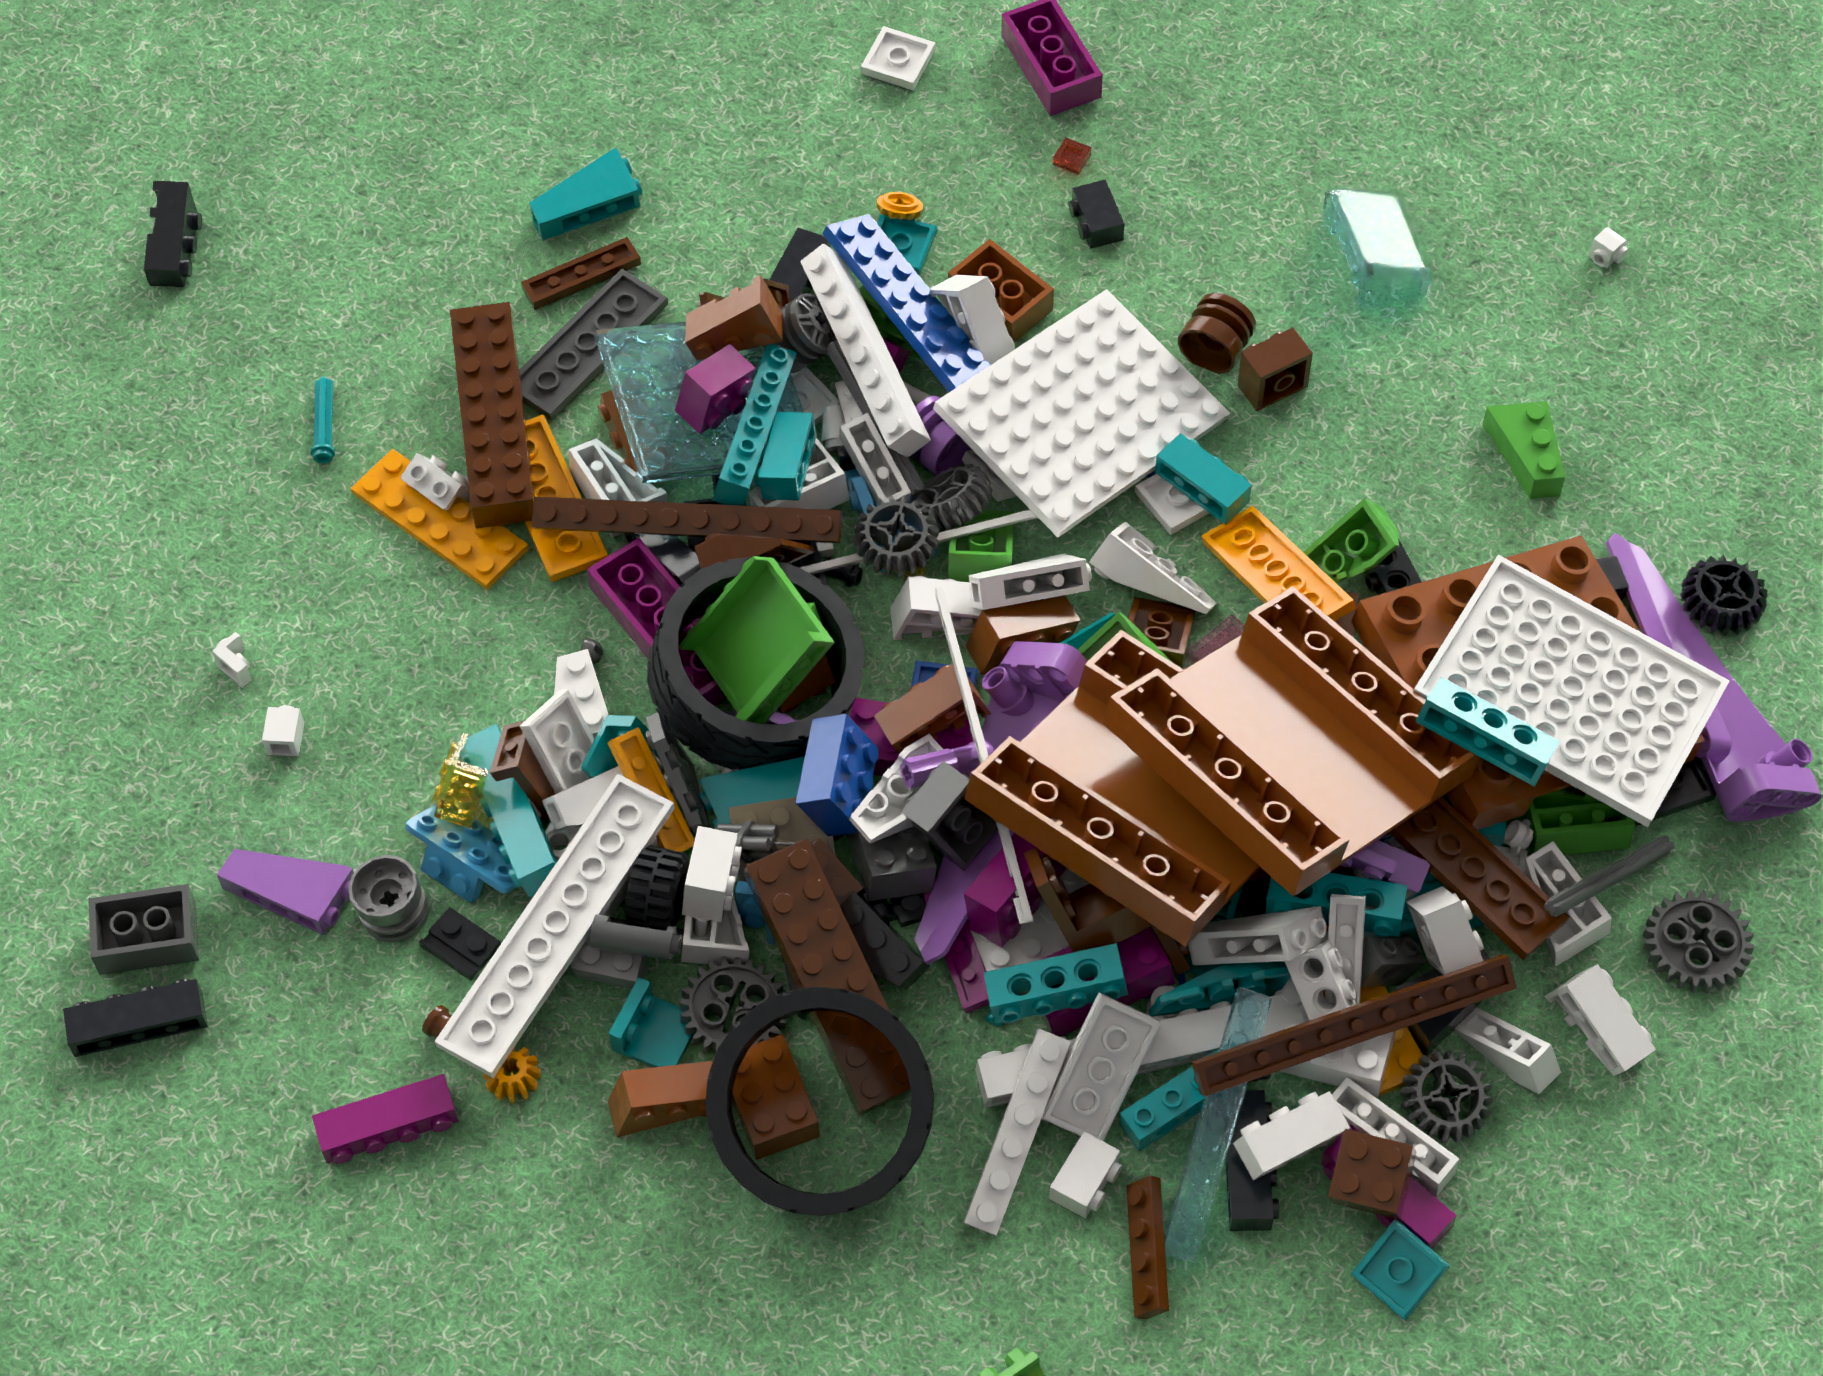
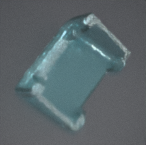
M1346 188L1327 190L1325 192L1321 220L1326 231L1330 230L1331 234H1337L1352 270L1351 283L1359 288V295L1354 297L1358 310L1426 296L1428 284L1432 282L1431 272L1428 267L1423 265L1404 220L1400 199H1395L1394 195L1389 193Z

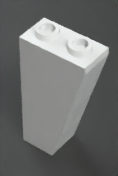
M1067 554L1054 555L968 575L972 606L981 610L1090 591L1089 582L1092 579L1091 568L1086 563V559Z
M652 751L651 753L664 777L662 762ZM617 766L542 800L554 829L562 830L581 827L616 775L620 774L623 776L620 767ZM672 791L671 793L677 803L678 799L676 797V794L674 791Z
M1321 906L1213 921L1207 923L1188 944L1193 965L1291 961L1327 940V926L1323 919Z

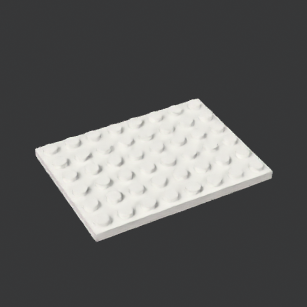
M1107 289L935 401L933 409L1057 538L1153 472L1156 465V455L1180 433L1189 439L1197 441L1225 421L1230 414Z
M1498 555L1413 691L1420 694L1426 700L1439 678L1443 677L1554 737L1560 743L1545 771L1648 827L1726 689L1729 680Z

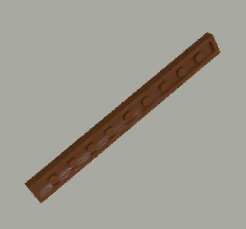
M534 497L532 528L707 537L714 533H723L726 535L782 538L801 542L840 543L843 512L841 510Z
M1502 954L1191 1061L1199 1092L1205 1097L1517 989L1509 956Z

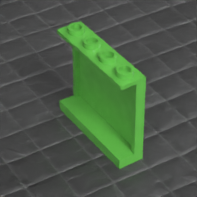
M753 556L743 564L742 570L734 580L724 587V592L706 609L700 621L689 629L687 636L680 643L679 647L683 650L695 651L737 711L736 718L764 725L835 642L774 558Z

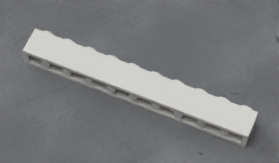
M1283 989L1275 992V995L1262 998V995L1246 997L1242 1000V1003L1232 1005L1227 1001L1216 1003L1209 1010L1198 1012L1195 1008L1187 1009L1178 1013L1177 1017L1165 1019V1016L1162 1015L1155 1016L1153 1018L1159 1020L1161 1024L1136 1075L1192 1063L1191 1061L1210 1055L1231 1040H1234L1237 1045H1241L1287 1029L1288 1024H1302L1310 1020L1303 1004L1293 1006L1284 1000ZM1076 1038L1069 1040V1041H1071V1042H1070V1045H1069V1047H1068V1050H1067V1053H1066V1055H1065V1058H1064V1060H1063V1063H1062V1066H1061V1068H1060V1071H1061V1069H1062V1067H1063V1064H1064V1062H1065V1060H1066V1058H1067V1056H1068V1054H1069V1052H1070V1050H1071V1048H1072V1046H1073V1044H1074ZM1031 1044L1018 1046L1014 1049V1052L1002 1054L1001 1051L988 1052L981 1056L982 1059L977 1060L975 1071L985 1108L1009 1103Z

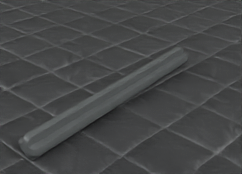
M838 340L831 342L827 347L830 358L863 415L869 414L887 447ZM887 447L911 491V497L921 494L925 489V485L909 457L907 458Z
M1661 836L1553 895L1544 904V909L1549 911L1552 917L1563 914L1670 854V850L1674 849V843L1670 842L1667 836Z

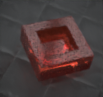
M1065 137L1053 156V165L1079 175L1091 156L1092 147Z

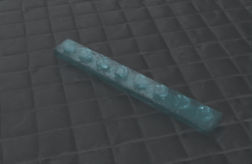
M1242 987L1236 989L1218 1052L1261 1038L1272 997ZM1248 1082L1205 1096L1164 1234L1166 1256L1191 1264L1196 1262Z

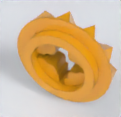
M889 192L878 197L876 208L880 210L882 215H888L890 219L897 218L900 221L902 219L913 220V218L921 216L923 203L908 193Z

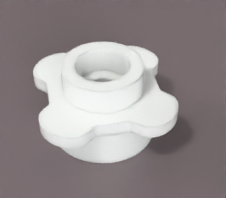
M1524 819L1522 822L1514 820L1505 830L1503 842L1511 847L1510 853L1513 855L1518 854L1520 849H1526L1533 839V830L1529 827L1530 821L1528 819Z

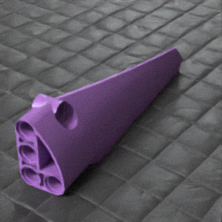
M1615 532L1605 544L1610 556H1617L1629 585L1626 595L1642 633L1729 680L1726 689L1701 732L1705 741L1695 756L1702 758L1726 819L1728 821L1740 822L1762 820L1789 814L1818 803L1822 799L1821 791L1811 769L1804 768L1813 760L1810 748L1799 739H1792L1787 744L1782 740L1731 676L1694 623L1690 621L1689 616L1683 611L1682 606L1644 549L1628 542Z
M1014 642L999 667L991 669L982 680L983 688L991 696L988 708L992 713L985 717L982 728L984 741L989 742L995 750L1009 736L1021 742L1079 686L1084 665L1088 662L1077 649L1068 644ZM1009 829L1010 836H1012L1014 832ZM999 831L995 833L965 871L946 857H943L914 939L927 965L946 956L968 919L964 893L1003 847Z

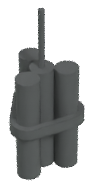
M745 821L744 824L719 823L717 825V830L738 833L736 846L742 847L740 860H743L746 864L753 863L779 851L776 845L791 846L795 844L793 842L776 841V838L779 836L778 825H756L754 821Z

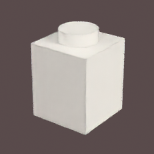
M287 705L268 707L262 742L267 755L299 756L304 729V720L300 708Z

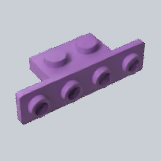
M1376 840L1342 863L1341 866L1355 867L1362 870L1364 875L1374 880L1381 881L1383 879L1391 883L1407 885V890L1418 893L1430 864L1424 859Z

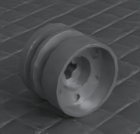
M383 855L369 859L354 872L348 887L350 900L362 924L371 936L379 941L393 943L406 940L418 933L426 923L429 903L417 874L409 862L398 856Z

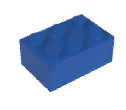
M847 714L812 720L796 804L828 837L859 833L849 818L872 789L875 763L878 760V747Z

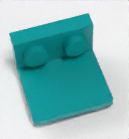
M607 715L581 769L589 778H593L617 767L618 764L607 742L637 727L640 728L650 751H653L655 756L659 758L656 749L653 750L650 747L645 732L649 729L637 716Z
M638 977L609 1032V1039L612 1051L651 1067H662L679 1064L694 1033L689 1035L684 1033L685 1025L688 1024L680 1022V1015L684 1011L679 1010V1007L653 996L651 982Z

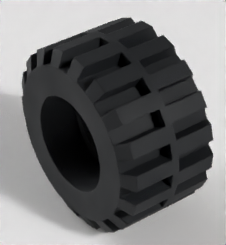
M652 845L647 846L645 850L640 852L633 865L626 893L625 915L628 925L667 931L668 926H676L683 909L684 888L690 864L686 853Z

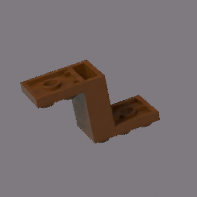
M1036 847L1024 853L1035 885L1073 953L1119 943L1152 926L1178 975L1190 970L1186 956L1191 953L1187 946L1185 947L1169 935L1162 933L1154 925L1112 897L1105 895L1091 883L1069 894L1062 881L1059 882L1056 870L1048 856L1042 858Z

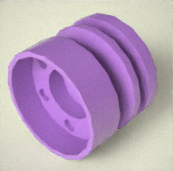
M935 395L927 397L915 406L931 441L911 455L912 458L919 459L921 465L934 476L938 475L940 471L948 470L951 466L956 468L962 464L965 452L972 450L933 409L935 401L940 399V397Z

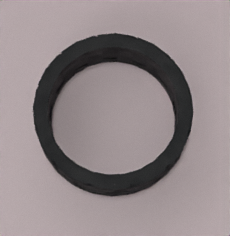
M752 557L720 561L700 569L684 581L665 607L648 656L650 661H648L647 683L652 702L658 707L656 711L661 715L675 737L683 745L690 747V751L710 763L731 770H742L804 757L812 720L841 714L848 715L858 695L864 676L862 668H865L864 643L859 627L854 624L856 620L845 602L828 585L821 584L822 581L799 567L781 561L776 562L806 603H815L823 627L835 642L825 655L836 683L831 685V700L819 711L802 720L786 724L763 725L743 721L722 712L708 702L692 685L683 669L678 651L679 634L695 619L705 614L706 609L724 592V587L734 580L742 570L743 564Z
M815 986L786 991L759 1003L733 1026L720 1044L708 1075L705 1100L707 1121L711 1139L722 1163L745 1189L763 1202L796 1214L826 1216L856 1210L882 1198L905 1179L922 1155L932 1127L934 1092L930 1068L918 1042L891 1012L874 1000L845 989ZM821 1010L847 1013L867 1021L880 1030L899 1053L906 1067L911 1087V1115L906 1135L896 1154L880 1172L861 1185L841 1192L824 1194L799 1191L779 1183L762 1171L746 1152L737 1134L732 1112L733 1087L736 1075L748 1049L765 1031L781 1020L800 1013Z

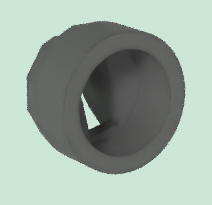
M585 637L580 651L588 649L592 664L598 663L603 654L602 646L599 642Z

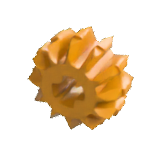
M525 1046L518 1052H516L514 1047L494 1078L483 1073L484 1079L487 1080L485 1085L488 1092H495L496 1099L499 1101L508 1094L509 1102L514 1104L517 1094H520L523 1099L527 1100L529 1097L527 1089L537 1091L538 1083L536 1080L541 1078V1070L537 1067L539 1064L535 1055L529 1056V1051ZM513 1070L518 1071V1073L514 1075ZM510 1071L511 1076H506V1074Z

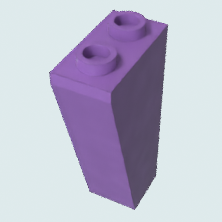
M234 849L218 872L217 877L222 889L323 935L328 926L333 927L337 923L340 916V908L345 900H350L348 887L354 872L351 867L345 865Z

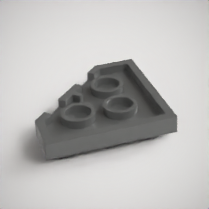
M658 712L646 717L649 730L645 732L650 747L653 750L656 749L666 771L664 773L666 784L671 792H675L684 812L683 817L691 833L694 832L696 835L698 826L711 828L705 805L699 795L701 790L692 759Z

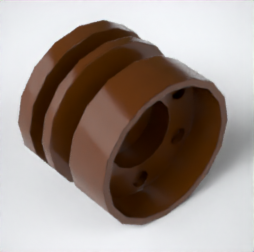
M1221 293L1206 294L1199 301L1197 308L1192 313V317L1179 334L1177 344L1181 353L1192 364L1217 374L1227 373L1235 366L1243 348L1254 334L1256 320L1252 312L1237 299Z

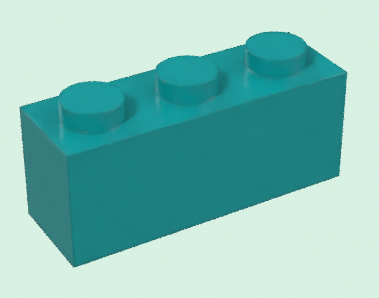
M776 412L774 422L768 434L767 446H764L761 453V468H757L755 472L756 486H760L763 499L800 500L817 437L813 413Z
M1182 433L1176 436L1156 455L1155 473L1225 525L1249 503L1252 484L1249 483L1247 478L1242 474L1232 471L1220 458L1212 456L1202 449L1197 441L1187 438Z

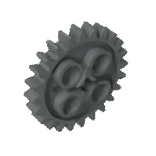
M1689 889L1684 899L1678 892H1675L1672 901L1666 897L1663 898L1661 907L1655 906L1652 916H1649L1645 924L1647 928L1644 930L1643 938L1648 940L1645 941L1643 949L1652 951L1647 960L1648 962H1658L1655 969L1656 973L1663 971L1668 973L1665 980L1667 983L1674 978L1678 979V989H1681L1685 983L1690 984L1691 992L1695 993L1698 985H1702L1703 990L1707 994L1712 984H1714L1719 991H1722L1725 981L1733 985L1737 976H1743L1746 970L1745 966L1748 967L1752 959L1750 955L1753 952L1754 945L1749 942H1751L1754 934L1753 932L1745 931L1749 921L1738 920L1742 911L1738 909L1731 912L1729 910L1730 900L1724 904L1718 903L1719 894L1717 893L1710 900L1707 899L1705 890L1701 891L1699 897H1695L1692 890ZM1694 917L1702 918L1706 923H1699ZM1669 934L1677 935L1681 940H1673L1669 937ZM1716 942L1725 943L1728 948H1722ZM1690 959H1697L1703 965H1696Z
M723 956L721 966H716L710 960L708 962V971L700 967L697 968L698 979L689 976L688 986L690 988L682 989V997L684 999L680 1000L679 1010L684 1012L680 1015V1022L688 1023L685 1025V1035L695 1033L692 1039L693 1045L701 1042L704 1043V1054L713 1048L716 1050V1055L718 1047L728 1035V1033H723V1030L727 1024L729 1010L733 1007L736 992L741 983L745 984V987L740 996L739 1007L734 1012L730 1030L759 1003L773 998L783 991L782 982L773 984L775 972L764 975L765 964L762 963L755 969L752 967V958H749L746 964L743 965L740 964L739 957H735L733 964H729L725 956ZM725 985L731 990L723 993L719 992L716 987ZM758 995L763 1000L756 1003L751 1002L748 997ZM710 1014H715L719 1016L721 1019L716 1022L708 1021L705 1017ZM781 1020L765 1031L754 1044L781 1035L779 1029H785L787 1020Z

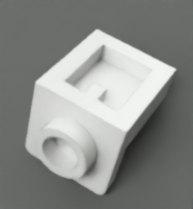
M235 632L230 637L221 640L212 652L217 667L243 688L252 680L248 670L250 664L241 655L245 650L241 636Z

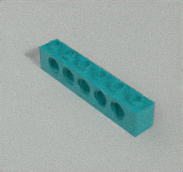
M772 343L766 346L712 501L723 505L744 506L797 352Z

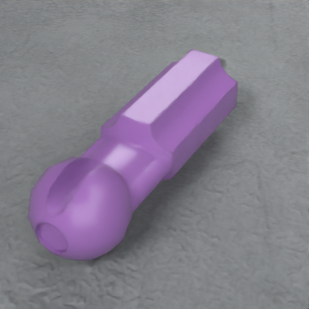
M974 741L967 746L954 749L947 748L904 759L903 763L900 764V770L905 785L910 789L922 786L931 771L936 769L943 760L961 774L974 771L980 765ZM985 741L988 755H990L995 749L989 742Z

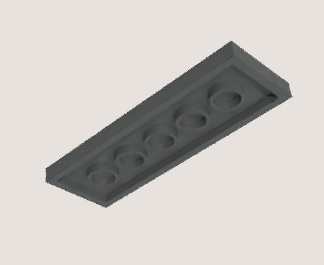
M621 269L519 369L523 402L552 421L668 305V298L624 269Z

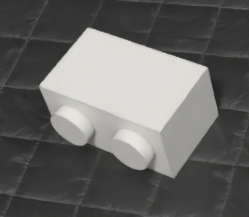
M1084 1131L1051 1184L1049 1199L1086 1219L1091 1209L1096 1212L1101 1206L1106 1194L1102 1190L1109 1181L1113 1184L1122 1169V1165L1119 1164L1120 1150Z

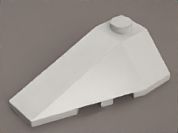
M930 734L903 749L895 763L883 774L880 782L868 793L850 816L849 820L869 843L913 826L901 813V810L906 806L908 799L913 794H916L921 786L910 789L905 785L901 776L900 764L906 758L943 750Z

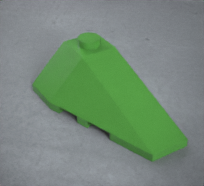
M1364 498L1303 553L1337 584L1376 567L1399 547L1398 529L1382 506Z

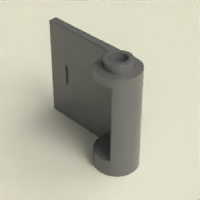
M596 914L591 927L590 948L671 960L674 954H679L684 929L668 926L667 931L632 926L628 925L627 920Z

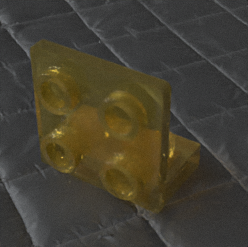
M463 732L458 743L452 742L448 756L444 759L439 774L441 781L435 789L432 803L437 804L434 817L471 829L489 770L462 761L469 734Z

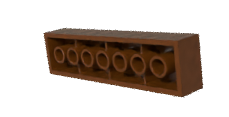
M510 302L451 309L450 318L467 476L475 527L483 528L532 521L535 495L515 328Z
M806 838L746 865L743 875L797 988L803 989L816 986L845 989L874 1000L890 1012L808 839ZM826 1010L809 1012L858 1116L911 1092L906 1067L894 1045L880 1030L867 1021L847 1013Z

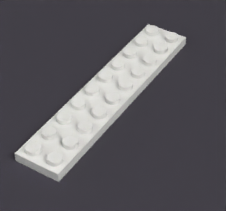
M620 774L616 775L434 1041L436 1047L494 1078L589 937L594 916L605 913L630 876L640 852L645 850L647 846H650L675 809L673 802Z

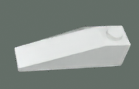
M1127 522L1121 524L1107 536L1089 561L1094 566L1095 572L1105 579L1110 578L1117 583L1207 614L1217 604L1192 579L1186 576H1182L1180 579L1176 575L1178 571L1175 567L1177 565L1170 559L1165 560L1164 558L1157 557L1152 552L1157 546Z

